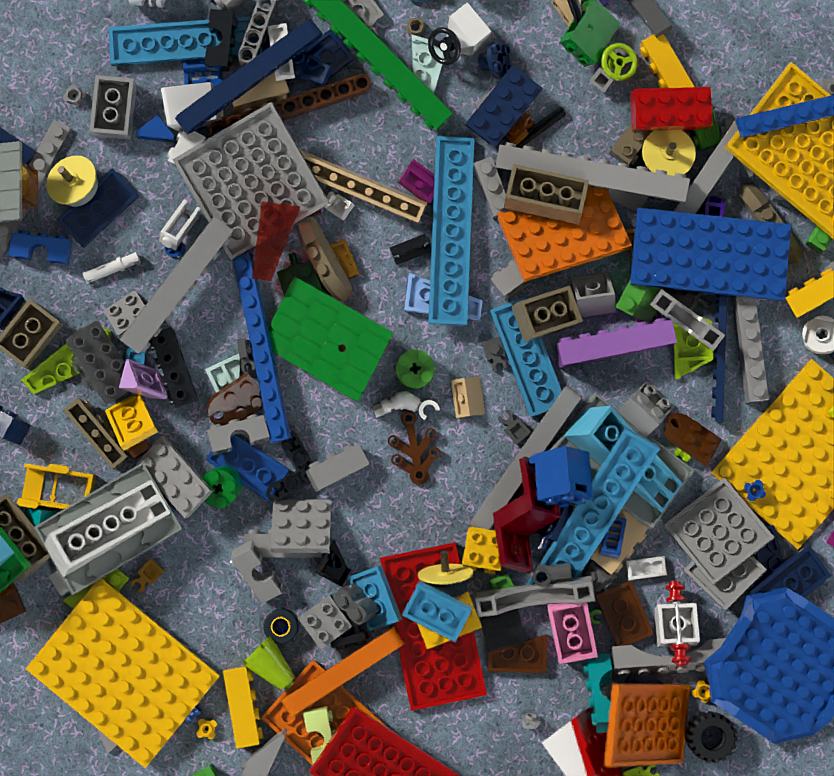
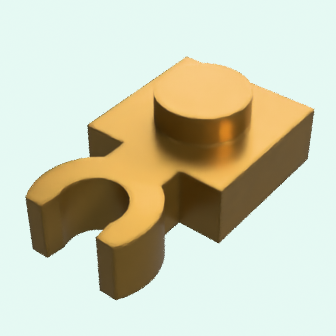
M150 558L137 572L141 577L134 579L130 585L134 586L135 583L139 582L141 588L138 590V593H141L145 590L147 582L153 585L165 570Z

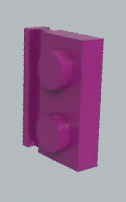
M411 160L397 183L428 204L434 198L435 174L416 160Z

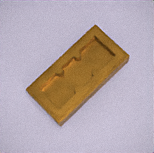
M343 239L330 245L347 278L351 279L360 275L346 240Z

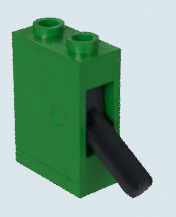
M567 0L574 19L560 40V43L584 67L594 65L598 62L620 22L597 0L585 1L582 6L579 0Z

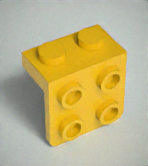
M477 527L468 528L461 565L468 566L473 571H476L477 568L484 569V573L495 575L496 571H501L494 530Z

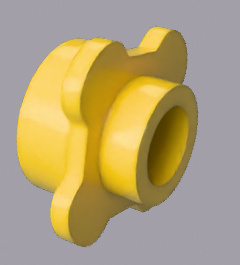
M699 680L696 689L692 691V696L702 699L704 703L709 702L710 685L705 684L704 680Z
M204 718L198 721L199 730L196 732V735L199 738H215L216 734L214 731L217 722L215 720L206 721Z

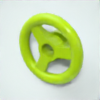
M615 43L605 49L601 64L609 78L616 81H625L636 72L638 61L631 47L623 43ZM613 50H625L630 56L623 58L618 56ZM609 56L611 59L609 60L607 65V58ZM632 62L630 71L625 75H620L624 65Z

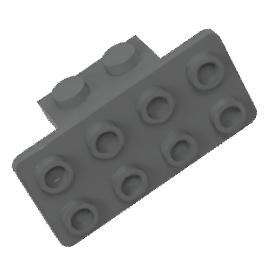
M94 321L66 339V343L75 355L71 358L72 367L77 373L81 374L83 377L82 382L87 389L90 388L91 391L96 389L106 404L113 402L128 392L119 388L125 362L98 321Z

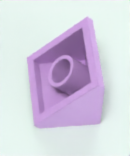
M127 359L119 388L149 399H166L168 397L158 370Z

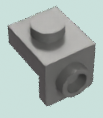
M591 562L582 574L583 577L592 576L595 592L609 590L617 578L615 574L608 575L596 562Z

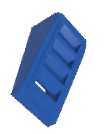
M616 517L613 523L621 525V528L610 526L602 539L600 556L613 559L620 557L627 519ZM609 531L617 532V533H619V536H618V535H614V534H609ZM607 539L616 540V541H618V542H617V543L608 542ZM606 547L615 548L616 551H615V550H611V549H606Z

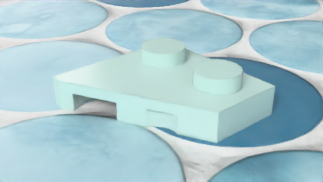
M239 354L205 369L216 393L240 377Z

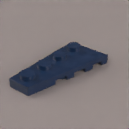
M765 525L774 536V539L754 554L755 559L767 569L756 581V585L785 562L782 559L781 547L774 525Z

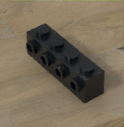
M169 327L161 330L156 338L152 336L148 342L150 343L151 350L156 352L157 358H155L158 369H162L163 376H161L164 387L168 386L170 394H167L170 404H174L178 408L198 401L199 399L174 329Z

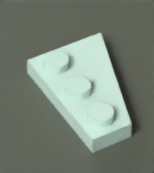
M412 35L413 73L434 94L442 64L436 62L431 56L428 49V39ZM434 46L437 55L444 59L443 52L439 47Z

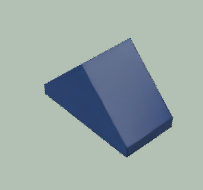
M158 115L136 131L138 139L176 143L175 136Z

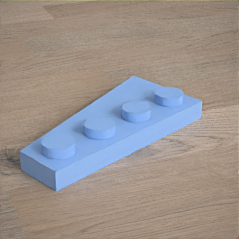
M409 273L404 311L429 314L430 280L422 279ZM468 295L467 319L480 321L482 300Z

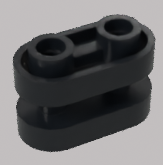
M347 619L352 625L354 634L346 636L341 634L330 643L331 648H336V651L346 649L347 644L354 643L355 646L365 644L366 639L369 638L367 630L361 631L359 624H356L351 619Z

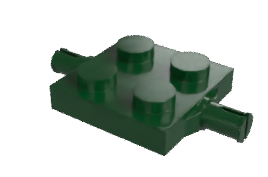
M295 252L292 255L288 254L291 265L286 269L277 271L284 296L294 276L323 291L319 276L311 261L298 263Z

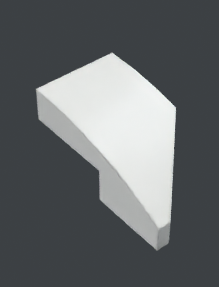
M329 192L326 197L330 204L324 206V208L344 221L355 205L341 195Z

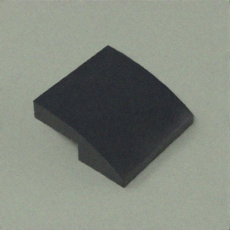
M518 608L498 615L480 617L488 651L526 642Z

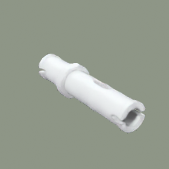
M134 252L122 258L117 257L115 261L83 272V276L87 284L118 271H126V268L140 264L141 260L137 252Z

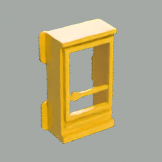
M24 463L27 471L22 498H18L17 504L29 508H37L38 505L65 509L70 505L54 502L58 474L87 478L84 497L93 492L96 475L69 471L67 466L50 464L48 467ZM45 472L55 473L52 495H50L51 501L40 500Z

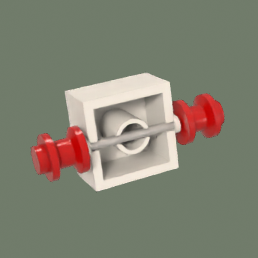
M671 581L669 585L665 586V590L670 591V597L666 599V602L672 604H659L654 609L657 647H670L671 650L675 651V657L671 659L672 663H676V666H687L688 662H691V657L687 656V650L690 649V646H697L700 642L696 603L680 604L686 601V597H683L681 593L685 589V585L681 584L680 581Z

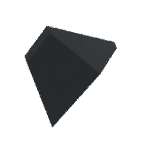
M335 540L330 546V553H325L315 573L342 587L351 569L347 568Z

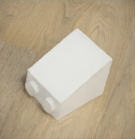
M211 82L161 88L167 126L178 132L184 131L175 120V117L216 86ZM223 110L200 127L209 126L215 121L222 120Z

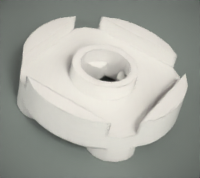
M817 316L805 324L802 339L804 346L808 350L816 354H830L834 352V319L828 316ZM821 331H824L827 337L819 339V337L816 336V334H820Z

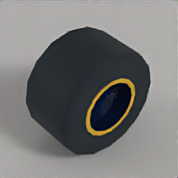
M276 609L265 618L263 625L264 633L267 638L271 637L277 644L288 643L298 633V619L288 609Z

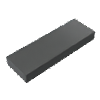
M627 0L656 38L673 29L671 22L653 0Z

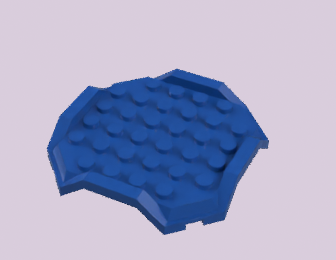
M787 587L774 589L766 593L747 595L742 615L721 647L704 661L706 675L710 684L711 702L774 744L813 735L827 725L834 716V618Z

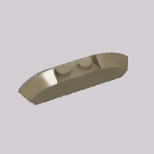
M742 184L737 195L754 220L784 223L767 198L754 184ZM790 234L788 264H795L800 262L802 251L793 235Z
M311 216L305 217L298 222L301 244L328 292L337 300L345 302L352 293V285L317 220Z

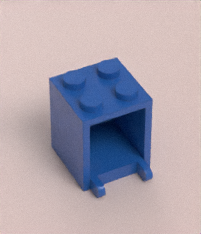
M564 446L530 456L529 462L535 464L538 500L546 502L547 505L558 504V507H568L569 503L581 504L585 503L587 499L593 498L589 452Z

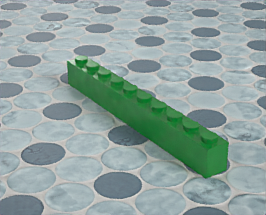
M303 0L309 9L313 7L318 12L316 16L323 23L327 21L331 25L329 27L336 36L340 35L344 39L343 43L350 50L353 48L357 52L356 56L363 63L367 62L371 66L369 69L375 76L380 75L384 79L383 83L389 90L393 88L398 93L396 96L403 104L407 102L411 106L410 111L416 117L420 115L423 118V124L430 131L433 129L437 132L452 117L453 113L341 0Z

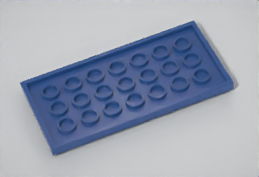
M637 208L630 285L784 301L791 224Z

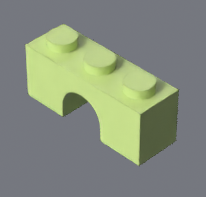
M327 706L307 709L303 712L307 733L316 731L324 737V743L320 747L311 749L313 764L336 732V730L331 728L330 722H334L332 710L328 711Z

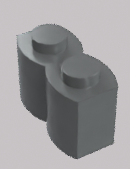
M353 583L340 588L333 598L336 605L343 611H346L349 618L359 625L372 620L379 610L377 604L371 598L366 597L363 590Z

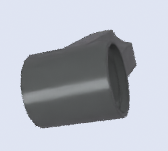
M570 563L556 565L539 564L534 569L533 581L539 587L547 586L549 583L572 581ZM543 572L547 577L540 578L537 574Z

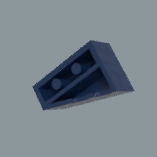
M0 405V438L21 445L31 425L17 418L18 415L10 410L5 412L2 410L3 406Z

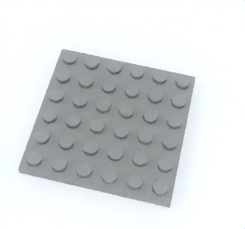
M273 102L268 103L172 159L208 222L213 217H216L233 230L230 234L233 238L226 246L222 245L230 260L330 204Z

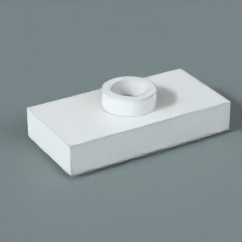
M665 556L626 561L628 580L667 576Z

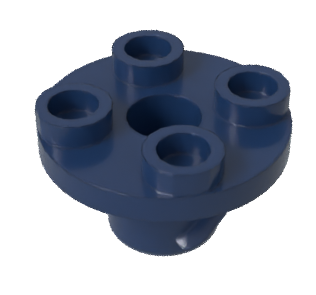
M501 40L491 41L487 52H482L478 56L479 67L484 71L490 70L496 78H502L511 67L509 58L510 46L504 44Z

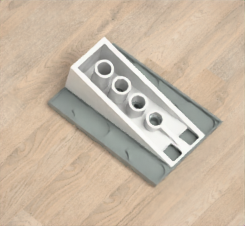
M144 462L35 526L34 530L70 593L74 595L175 535L182 528Z

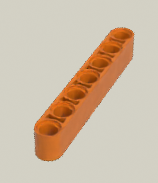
M393 627L281 699V702L292 717L401 647L404 642Z

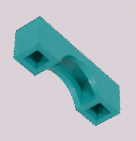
M603 653L598 654L596 658L586 659V663H583V673L588 676V680H585L586 691H590L591 694L588 697L589 708H593L594 712L591 714L592 726H596L597 733L608 732L611 701L606 699L600 691L605 683L612 680L610 654Z

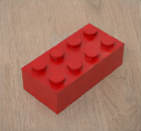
M711 87L634 89L630 93L632 131L708 129L713 125Z

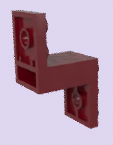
M524 456L519 459L524 495L494 512L493 519L500 566L530 574L534 571L529 535L557 520L561 515L558 504L547 505L546 502L538 500L535 464L530 463L529 458Z

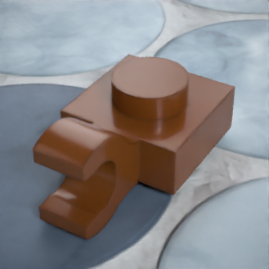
M527 112L524 113L520 118V122L515 123L504 139L509 143L519 144L528 135L527 130L535 124L531 120L532 116Z

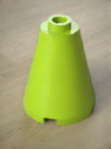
M271 637L261 643L242 662L245 667L280 690L283 688L288 690L295 683L293 681L295 676Z

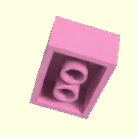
M548 603V612L559 664L598 657L588 603Z

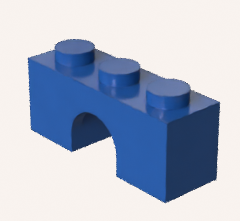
M18 230V233H12L9 256L31 260L33 251L37 247L44 246L48 251L47 261L69 265L72 242L67 240L68 237L56 235V238H51L45 233H37V236L30 235L28 231Z

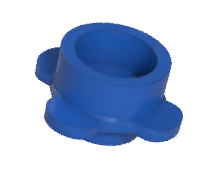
M761 480L744 485L749 501L765 497L766 493Z

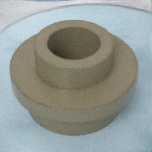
M412 18L407 23V32L411 36L419 37L425 31V23L420 18ZM413 25H418L420 27L419 30H413Z

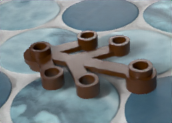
M406 411L401 416V422L407 428L410 447L399 441V438L395 435H391L388 438V444L412 458L414 467L403 461L402 456L399 454L393 455L391 462L393 465L400 466L410 473V479L414 484L422 485L427 482L429 478L428 469L433 461L440 456V450L437 447H432L429 450V456L422 465L420 456L431 440L436 438L437 432L433 428L427 429L425 437L418 446L414 429L416 415L411 411ZM407 415L412 416L413 419L411 422L405 421V417ZM430 430L435 433V436L432 438L427 435ZM392 437L397 439V443L395 445H392L390 443V439ZM433 449L438 451V455L435 457L431 455ZM396 456L401 459L398 464L393 462V458ZM417 472L423 473V477L421 479L416 478L415 475Z

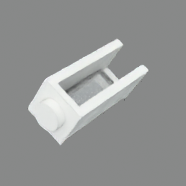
M185 199L160 232L159 242L175 251L191 227L199 219L201 210L198 206L194 212L187 210V200Z

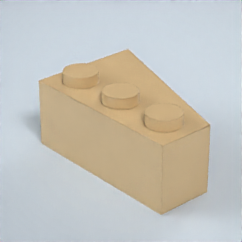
M274 72L234 101L233 106L236 113L240 114L267 105L270 102L285 99L291 95L286 81H276Z

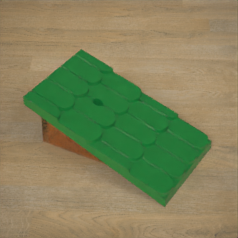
M294 276L268 327L274 353L357 402L375 373L394 333L297 276ZM340 345H345L346 350H343Z

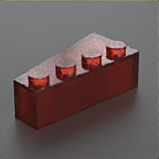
M262 201L252 279L272 281L301 206Z

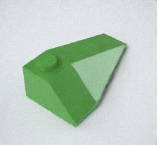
M629 281L616 308L650 323L657 311L650 303L662 288L630 285Z

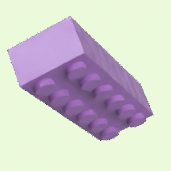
M666 318L656 319L652 324H648L647 321L637 323L633 328L625 325L617 327L613 332L605 329L598 331L593 336H591V333H585L573 340L572 337L561 338L555 345L559 368H565L669 347L677 343L672 320L667 321Z

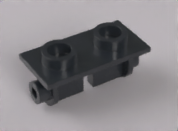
M425 234L389 248L396 265L431 252L430 244Z

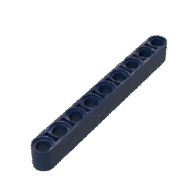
M311 18L306 20L181 111L175 117V120L187 135L194 132L319 40L323 33Z

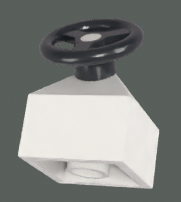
M467 2L449 16L448 28L440 27L431 32L428 38V49L436 62L442 65H451L458 60L460 53L473 55L490 41L492 31ZM440 33L447 34V36L440 41L435 39L436 35ZM434 46L439 47L443 52L444 59L437 55ZM451 51L455 52L452 58L449 53Z

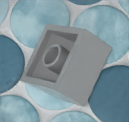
M608 271L570 277L572 292L581 317L616 312L615 292Z

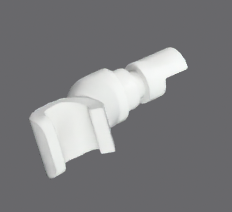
M408 391L397 392L395 396L390 397L391 400L387 401V399H384L380 404L372 406L376 418L392 412L391 409L398 410L401 408V410L406 409L413 412L417 410L421 418L425 420L427 416L424 415L423 408L428 404L434 406L435 411H440L436 402L432 400L421 402L420 398Z

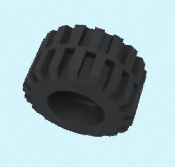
M708 711L707 713L701 712L699 716L695 715L693 717L694 720L692 722L689 721V728H686L687 737L685 739L688 742V748L699 759L709 763H719V760L724 761L727 759L726 756L733 754L731 751L736 749L735 741H738V737L735 734L737 733L736 728L733 727V723L720 713ZM709 726H717L722 733L720 743L713 748H707L701 742L702 732Z

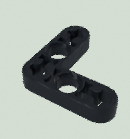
M290 432L291 438L295 439L293 446L295 448L299 446L300 449H296L291 453L289 450L293 448L291 444L285 443L286 440L281 441V445L295 472L267 488L266 496L272 502H277L311 484L309 478L304 477L305 469L302 468L300 470L299 467L307 462L309 465L313 462L299 437L294 432ZM296 453L304 455L302 463H297L294 460ZM290 478L295 479L297 482V486L294 489H290L287 486V480ZM282 483L287 493L285 494L283 490L278 493V497L275 495L271 496L272 488L277 490L282 487L280 485Z

